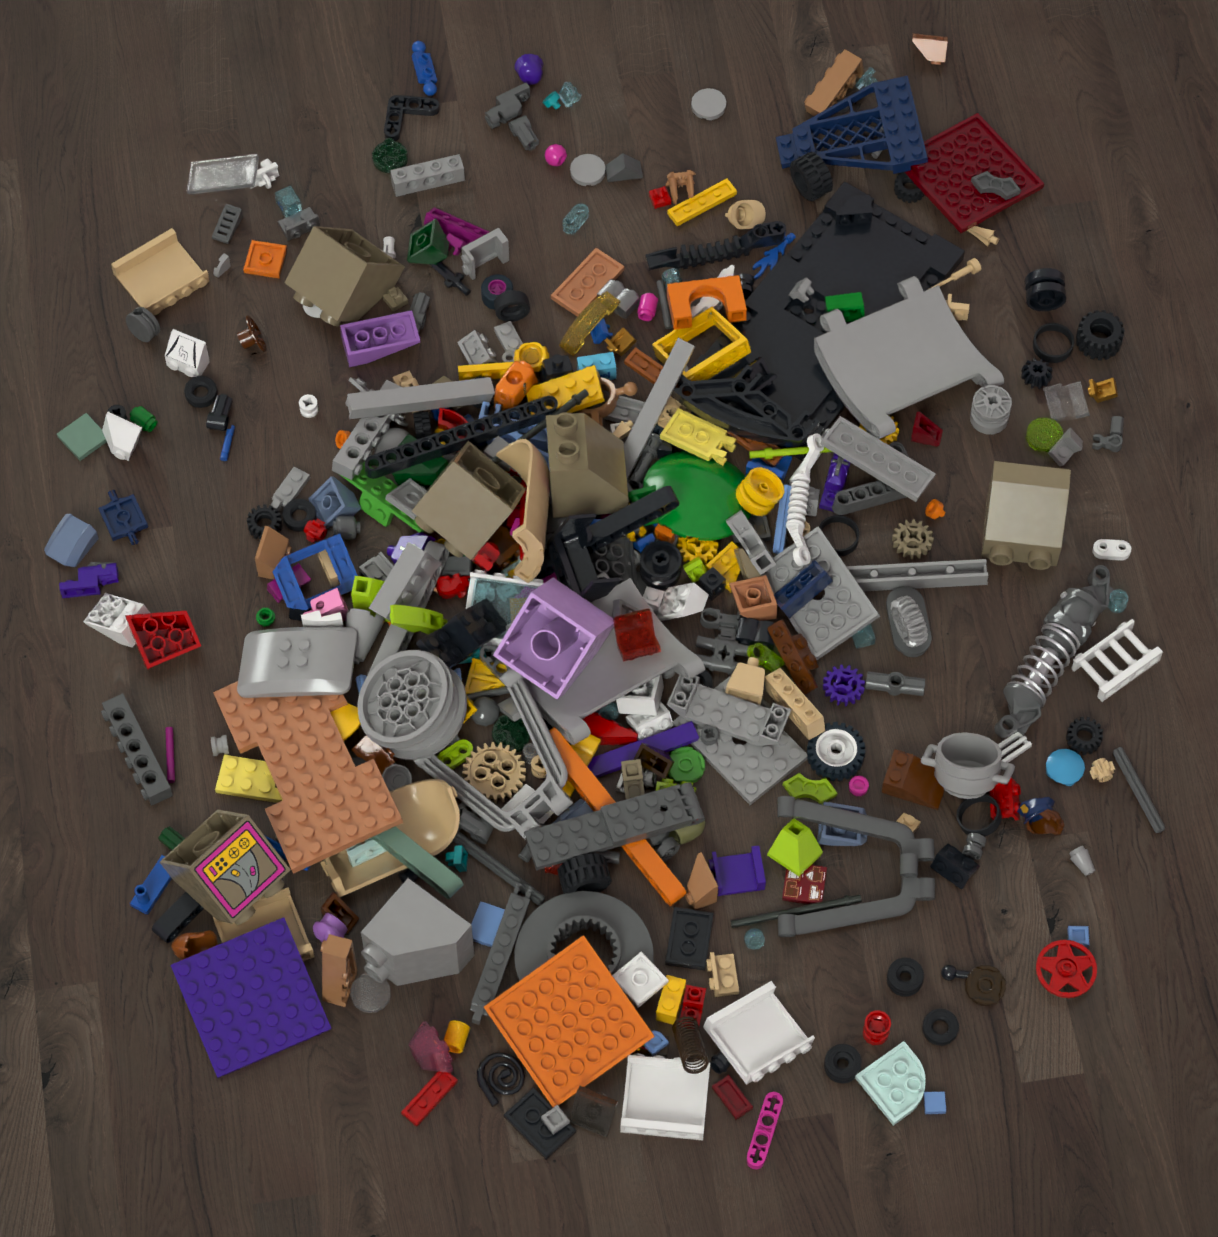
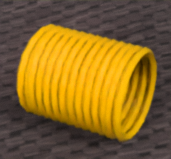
M450 1021L442 1047L449 1052L462 1053L470 1027L461 1021Z

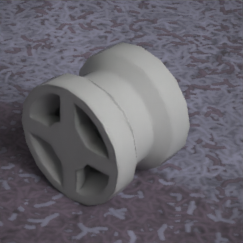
M222 735L220 738L211 737L213 756H218L219 753L229 754L227 735Z

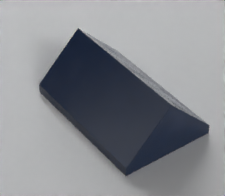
M814 559L774 594L777 605L790 619L832 583L833 580Z

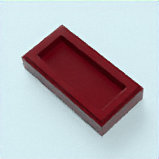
M730 1075L712 1085V1089L735 1120L753 1109L751 1103Z

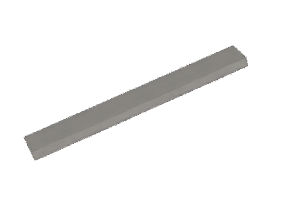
M680 338L677 339L624 443L627 479H629L696 347Z

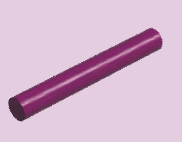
M166 727L168 783H174L173 727Z

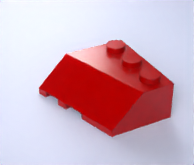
M186 610L125 615L132 637L147 669L201 647Z

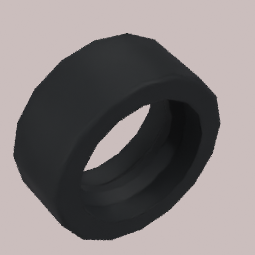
M506 291L498 295L494 300L496 316L502 321H518L526 317L530 312L528 297L522 291ZM510 305H518V306H515V307L506 308L507 306H510Z

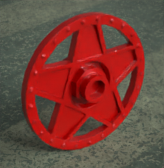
M1058 940L1048 944L1040 952L1036 962V974L1041 985L1051 994L1062 998H1074L1083 995L1092 987L1097 976V964L1092 953L1082 944L1072 940ZM1058 946L1056 957H1043L1050 949ZM1070 946L1080 949L1086 956H1074ZM1092 966V977L1087 984L1082 972ZM1041 968L1052 974L1049 985L1042 976ZM1067 984L1078 990L1070 993L1060 992Z

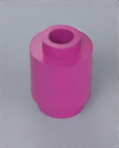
M646 293L641 295L637 310L639 319L651 321L655 316L658 298L654 294Z

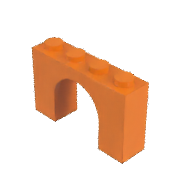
M739 275L667 284V299L674 330L692 328L690 305L701 297H713L721 301L725 307L729 323L746 321L747 309Z

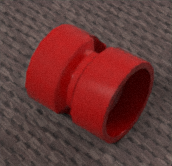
M873 1011L866 1016L863 1037L869 1044L881 1045L887 1041L891 1028L889 1016L882 1011Z

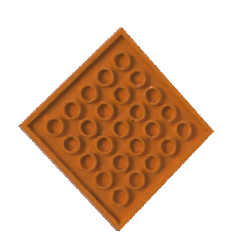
M584 935L484 1006L486 1012L552 1107L561 1105L655 1037Z

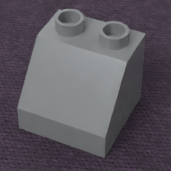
M409 878L361 931L364 948L361 954L367 963L364 966V970L379 983H383L387 978L399 986L458 974L474 957L472 925Z

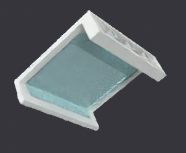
M475 570V573L470 572L466 609L487 598L508 625L514 621L530 593L544 584V580L534 578L531 582L527 583L518 576L506 578L505 574L494 573L493 576L486 575V571ZM507 632L483 646L492 645L493 647H498Z

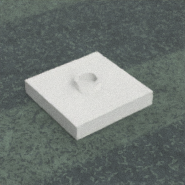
M642 951L612 975L626 996L637 1008L669 981Z

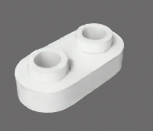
M1100 539L1094 543L1092 552L1098 559L1126 560L1130 556L1131 546L1124 540Z

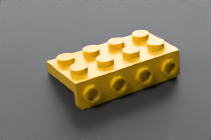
M595 365L538 385H533L526 394L528 402L545 396H553L558 401L557 409H559L571 400L574 394L577 395L584 389L587 390L589 395L582 400L580 405H575L568 410V413L605 402L599 380L600 375ZM546 406L547 409L553 408L551 406Z

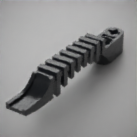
M781 221L755 225L754 228L739 238L738 235L733 236L732 243H729V238L724 239L723 245H720V241H716L715 246L712 247L711 243H707L706 248L703 249V245L699 244L697 250H695L693 244L689 245L688 252L684 244L681 245L680 254H676L677 247L646 254L645 259L650 271L663 267H673L677 270L683 268L684 270L688 269L689 266L693 268L699 264L703 266L708 262L713 264L714 261L722 262L723 259L740 258L743 253L744 256H748L752 249L783 243L786 225Z

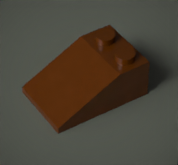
M894 749L881 793L938 810L944 788L934 776V767L922 764L921 759L913 754Z

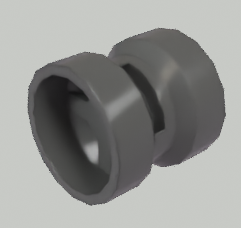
M969 833L966 838L967 845L964 846L962 853L974 860L981 859L983 854L982 848L985 847L987 839L981 834Z

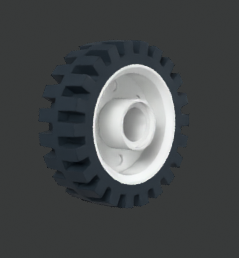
M833 722V725L826 723L825 731L808 742V763L811 764L813 771L816 770L818 776L822 775L823 779L829 777L830 781H835V778H838V781H843V778L847 780L851 775L854 776L863 765L865 757L863 738L859 736L857 730L853 731V727L850 725L846 727L845 723H841V725H838V722ZM832 750H838L840 753H833Z

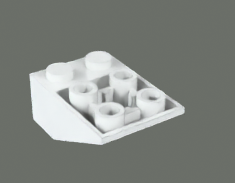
M105 593L83 622L119 644L133 648L135 641L125 615L146 614L150 612L142 603Z

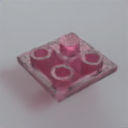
M424 1021L408 1044L412 1056L423 1070L452 1072L451 1062H453V1059L448 1052L450 1049L444 1040L440 1041L436 1028L434 1026L430 1027Z

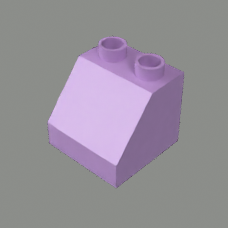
M551 578L530 593L493 656L558 700L566 693L597 654L617 621L555 578Z

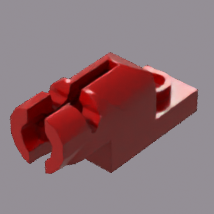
M486 542L471 560L484 571H489L500 554L499 548L494 543Z

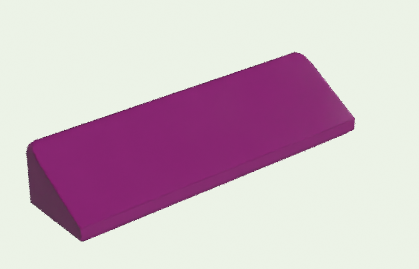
M435 207L426 213L424 225L432 220L437 219L445 235L453 234L468 244L489 233V231Z

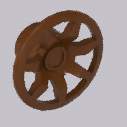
M249 315L246 316L248 328L237 333L241 345L244 349H247L257 344L263 352H266L264 340L258 338L261 332L257 324Z

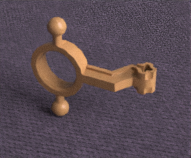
M599 377L602 390L610 393L609 399L598 408H584L578 410V412L585 413L603 426L602 418L607 417L613 412L619 395L633 396L637 393L638 388L635 383L627 382L623 387L615 388L614 383L609 379Z

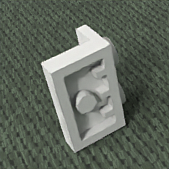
M661 701L657 716L636 714L626 716L627 723L638 734V741L673 727L670 711Z

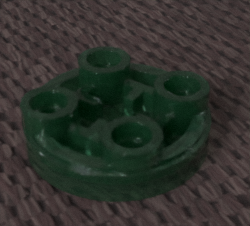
M387 138L374 148L372 152L373 164L379 171L384 173H390V170L405 167L408 161L407 149L401 143Z
M502 715L498 718L492 729V740L495 746L498 747L500 742L502 743V748L510 745V752L516 749V753L522 751L527 747L531 739L522 718L513 721L509 717Z

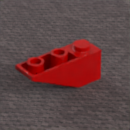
M597 712L582 719L588 725L591 735L601 739L600 745H628L638 741V734L633 729L619 726L616 721L607 720Z

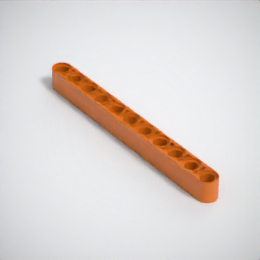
M555 727L550 729L549 732L566 765L568 781L590 808L595 812L600 810L602 806L616 803L562 734ZM646 839L621 846L669 906H672L687 894L685 888Z

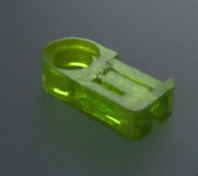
M755 643L747 649L748 658H757L759 665H762L771 673L784 665L783 659L762 643ZM755 647L760 650V657L754 655L753 650Z

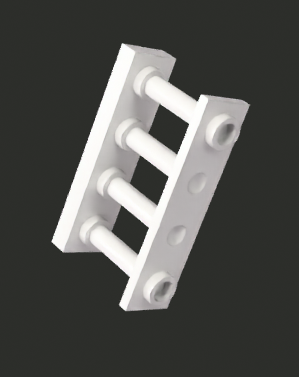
M1133 619L1127 623H1121L1116 631L1084 654L1079 653L1073 659L1072 670L1076 671L1082 667L1099 685L1097 697L1101 702L1161 659L1163 651L1158 646L1153 650L1148 649L1132 632L1135 622ZM1126 636L1143 654L1142 658L1138 661L1134 660L1117 641ZM1111 646L1128 664V668L1124 671L1119 670L1102 651ZM1096 656L1114 675L1113 679L1109 682L1105 681L1088 661Z

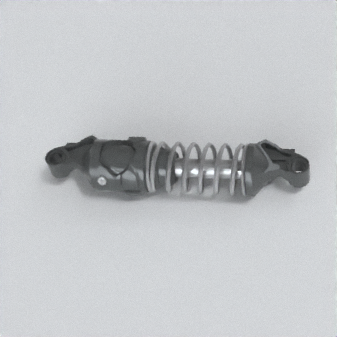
M1098 565L1089 573L1087 577L1089 586L1068 588L1061 593L1057 604L1046 615L1041 629L1043 636L1036 637L1037 645L1030 646L1029 648L1031 655H1026L1023 658L1025 665H1020L1017 668L1020 675H1013L1011 677L1012 681L1007 683L1003 690L1010 715L1003 716L995 725V733L999 737L1006 738L1017 732L1024 735L1029 726L1041 716V710L1046 702L1045 697L1051 695V687L1057 685L1058 677L1063 675L1064 668L1070 663V658L1075 656L1076 650L1087 641L1092 632L1091 628L1096 624L1100 613L1109 605V595L1113 588L1109 586L1110 573L1106 566ZM1034 648L1043 651L1040 657L1033 652ZM1027 658L1037 660L1034 667L1027 662ZM1060 659H1067L1066 663L1062 664ZM1021 668L1031 670L1027 677L1021 672ZM1053 668H1061L1060 673L1056 674ZM1015 678H1021L1025 681L1024 683L1015 681ZM1047 678H1055V680L1050 684ZM1043 680H1045L1047 685L1041 684ZM1040 687L1049 688V690L1044 694ZM1003 724H1006L1009 727V730L1005 729L1003 727Z

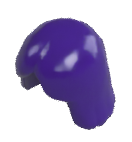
M525 54L517 59L515 70L523 83L527 82L528 85L537 84L541 80L543 62L538 55Z

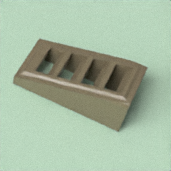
M743 548L734 549L743 580L760 577L761 575Z

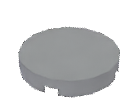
M702 89L692 97L691 108L698 118H706V120L718 119L724 114L726 99L718 90Z
M583 154L576 157L571 163V177L581 186H594L605 177V164L596 155Z

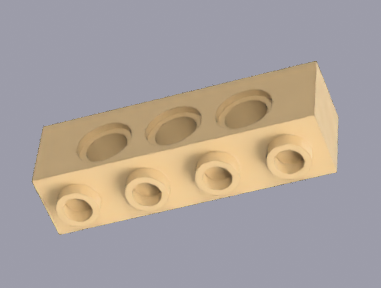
M781 668L764 677L766 692L778 705L791 709L789 718L808 740L825 731L823 715Z

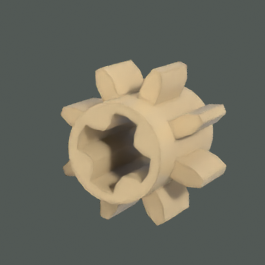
M1100 758L1092 763L1093 767H1091L1090 774L1093 779L1097 778L1099 782H1106L1113 778L1112 774H1114L1115 767L1112 761L1108 762L1105 758Z

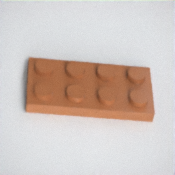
M595 248L551 294V299L580 318L597 300V293L610 279L616 280L624 271V266L598 248Z

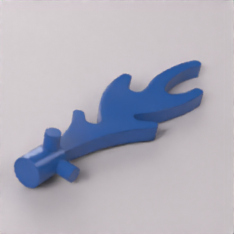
M790 233L787 237L785 236V241L777 247L765 251L764 255L766 257L753 265V270L760 266L762 267L754 276V281L765 272L767 266H771V271L777 264L778 252H781L783 256L786 246L796 238L793 233Z

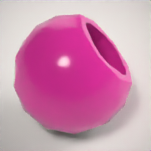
M553 144L545 151L546 162L551 166L557 167L562 165L567 157L566 149L562 145Z

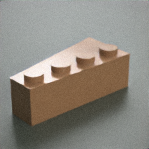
M845 49L841 54L839 53L835 58L833 66L826 70L823 80L816 84L815 91L812 95L807 96L805 100L806 112L816 116L837 104L838 100L844 99L847 89L849 87L852 89L856 85V79L864 76L861 58Z
M329 934L327 941L323 940L321 945L322 1001L346 1007L358 972L353 941Z

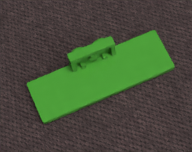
M365 461L362 464L363 468L360 474L355 475L353 480L342 476L362 491L358 502L361 510L383 526L387 527L390 525L393 515H395L417 532L424 531L416 524L415 520L385 500L386 495L398 486L385 476L376 479L367 477L365 474Z

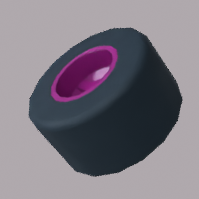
M500 274L487 277L481 285V296L485 306L495 310L494 300L501 293L514 290L513 283L508 277Z

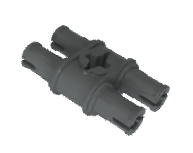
M698 635L696 647L713 650L714 655L711 657L696 655L711 672L714 670L730 675L734 672L737 664L740 663L735 662L733 656L753 657L755 646L739 644L736 640L721 639L718 636L713 639ZM723 650H725V656H726L725 659H724V661H722V658H721V654L723 653Z

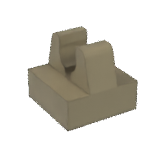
M394 286L388 290V293L383 295V300L393 312L408 304L407 297L399 287L395 288Z

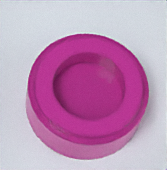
M854 776L849 782V791L855 796H863L867 793L869 787L868 780L863 776Z

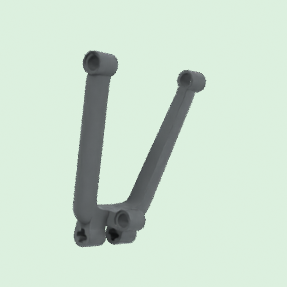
M780 796L777 798V817H793V819H802L896 843L900 850L901 875L900 894L896 897L803 915H778L779 937H795L800 934L897 917L911 911L916 901L935 900V879L917 878L918 861L935 860L934 839H915L912 830L900 822L809 801L797 800L792 796Z

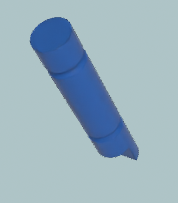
M233 425L231 429L226 430L220 456L221 461H227L235 429Z

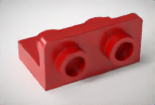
M1012 777L1008 784L998 783L990 791V796L996 800L1002 813V819L1013 817L1017 821L1020 820V814L1017 811L1021 804L1019 802L1021 788ZM990 803L991 818L994 820L997 814V807Z

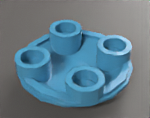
M1059 749L1052 752L1046 762L1047 776L1057 783L1065 784L1066 786L1074 785L1075 782L1080 780L1085 771L1084 761L1081 756L1069 749Z

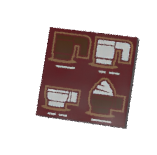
M811 865L800 876L786 868L782 901L802 904L822 902L827 867Z

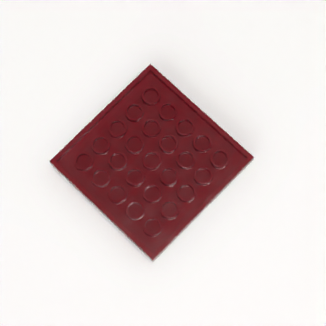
M978 113L924 141L928 162L912 165L910 171H905L907 176L960 233L967 231L1044 187L1042 180ZM988 171L991 175L998 178L1011 177L1021 189L1019 195L1007 200L995 193L980 194L972 184L971 179Z

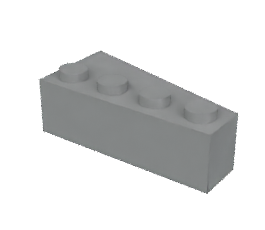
M408 542L369 609L391 622L390 605L408 606L437 570L441 562Z

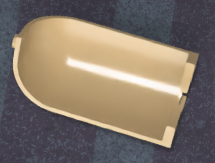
M520 439L497 452L496 456L514 468L527 485L524 524L513 531L512 537L521 545L524 552L523 560L514 568V574L529 583L539 574L544 562L551 483L550 471L541 452L530 441Z
M427 779L402 786L390 792L404 822L396 826L399 830L432 856L448 847L457 833L460 821L459 808L455 799L458 796L453 786L450 787L441 779ZM346 849L321 862V866L326 876H329L332 880L331 885L339 898L407 868L388 851L355 867H352L349 862Z

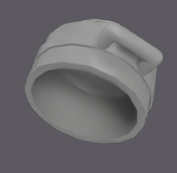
M967 732L946 736L938 743V746L928 745L921 758L922 764L935 768L934 776L945 791L953 796L965 799L981 797L991 791L998 783L1008 784L1015 770L1013 764L1001 761L1002 751L997 743L988 737ZM933 753H936L935 759L931 758ZM1001 769L1005 770L1003 776L1000 775Z

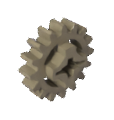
M915 519L912 520V523L905 520L904 525L899 523L898 528L894 529V535L892 536V541H894L893 548H897V553L903 552L904 558L910 555V559H913L914 555H916L919 559L921 558V553L926 556L928 550H931L934 540L932 537L933 532L928 531V525L923 527L922 521L917 524Z

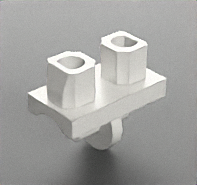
M265 159L260 163V169L256 170L254 166L245 169L250 189L263 185L267 189L272 187L271 182L275 181V178L279 176L276 162L272 163L269 159Z

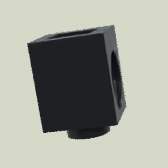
M712 567L699 578V587L709 594L708 599L711 601L725 591L726 579L715 568Z

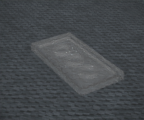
M251 154L191 162L187 193L191 195L255 187L259 156Z

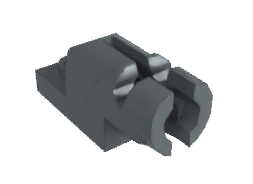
M527 82L496 96V106L485 112L486 122L491 129L499 127V122L505 124L507 121L522 114L520 102H525L530 98V87Z

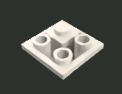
M695 583L668 587L662 604L658 609L657 617L660 621L701 612L705 607L709 594Z

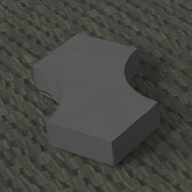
M988 171L971 179L972 184L980 194L995 193L1007 200L1019 195L1021 189L1011 177L998 178L991 175Z

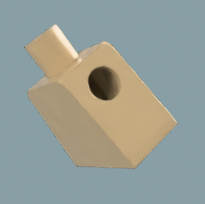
M750 657L747 664L741 662L737 664L727 683L726 694L761 705L765 669L758 667L759 660L757 658Z

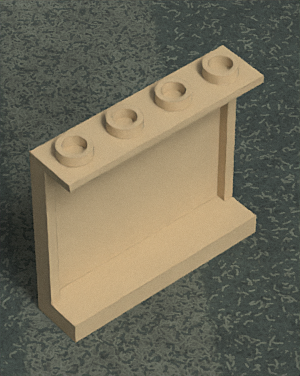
M289 887L282 888L278 893L269 898H265L263 895L252 905L256 910L253 916L240 925H236L235 922L231 924L219 921L213 917L222 943L284 917L302 960L306 961L314 958L312 946L308 941L290 895Z

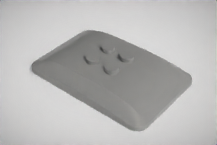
M291 627L248 633L243 646L237 685L238 694L243 698L341 695L347 693L352 683L358 638L357 632L350 627Z

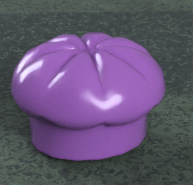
M325 913L321 921H316L313 925L314 935L321 942L323 940L327 941L329 934L344 938L348 930L343 922L329 913Z

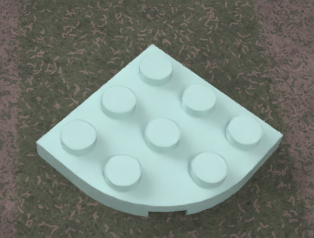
M904 1041L855 1076V1079L893 1126L917 1108L925 1090L926 1078L923 1066Z

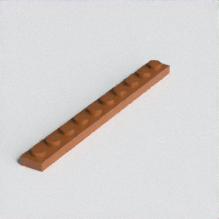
M636 347L624 360L625 365L652 384H655L663 369L662 365ZM689 391L683 392V395L690 396L691 393ZM727 431V436L735 438L736 442L748 451L764 450V448L780 449L776 445L754 441ZM783 456L773 457V459H760L771 467H776Z

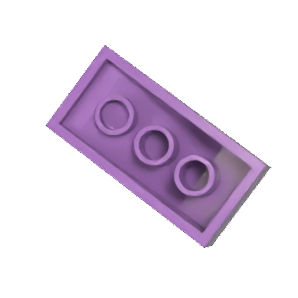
M412 310L340 325L341 338L349 367L370 363L420 343Z

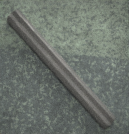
M1122 747L1114 749L1113 755L1155 833L1163 832L1165 825Z

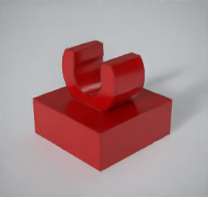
M666 186L649 191V197L654 209L671 205L672 200Z

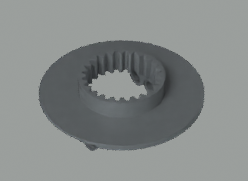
M592 891L562 894L540 905L523 924L515 946L514 959L517 977L519 981L555 956L557 943L568 939L573 933L584 928L588 930L589 927H592L594 932L599 929L600 935L606 933V940H610V945L613 946V958L611 965H608V970L612 975L641 951L653 963V945L650 934L638 914L624 902L612 896Z

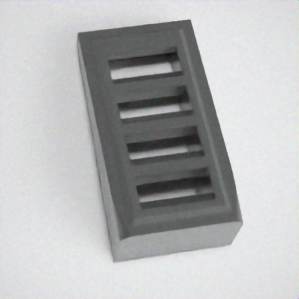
M229 204L225 205L213 232L212 239L229 244L243 218L241 208ZM220 232L226 233L227 236L222 235V234H219V233H220Z

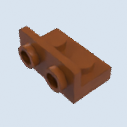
M367 735L351 749L358 757L365 761L374 759L381 775L387 767L394 764L397 760L393 756L395 754L390 749L377 745Z

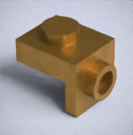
M624 327L611 340L608 338L604 340L608 344L607 349L614 354H619L621 357L637 342Z
M1114 378L1095 383L1093 379L1089 380L1088 393L1097 403L1118 397Z

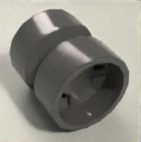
M669 832L646 839L663 862L672 858L680 849V844L673 837H669Z

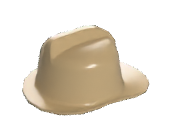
M740 200L730 206L725 216L728 217L729 222L737 229H752L755 225L764 222L766 212L762 203L757 200Z

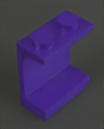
M752 846L751 853L717 857L716 851L712 852V857L708 860L710 871L714 872V879L718 885V896L765 890L766 880L759 846Z

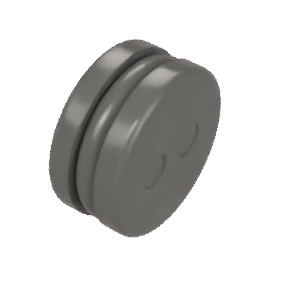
M137 307L126 316V324L129 330L139 340L149 342L160 333V325L157 319L146 308Z

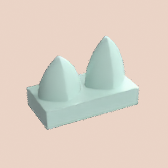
M372 838L365 840L364 844L358 843L346 849L352 867L387 851Z

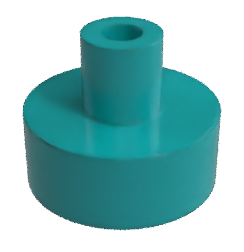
M554 91L542 103L547 108L553 106L556 110L561 106L557 101L560 95Z

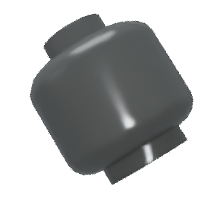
M352 515L338 516L336 521H333V536L340 533L343 540H354L356 534L360 533V522H356V518Z

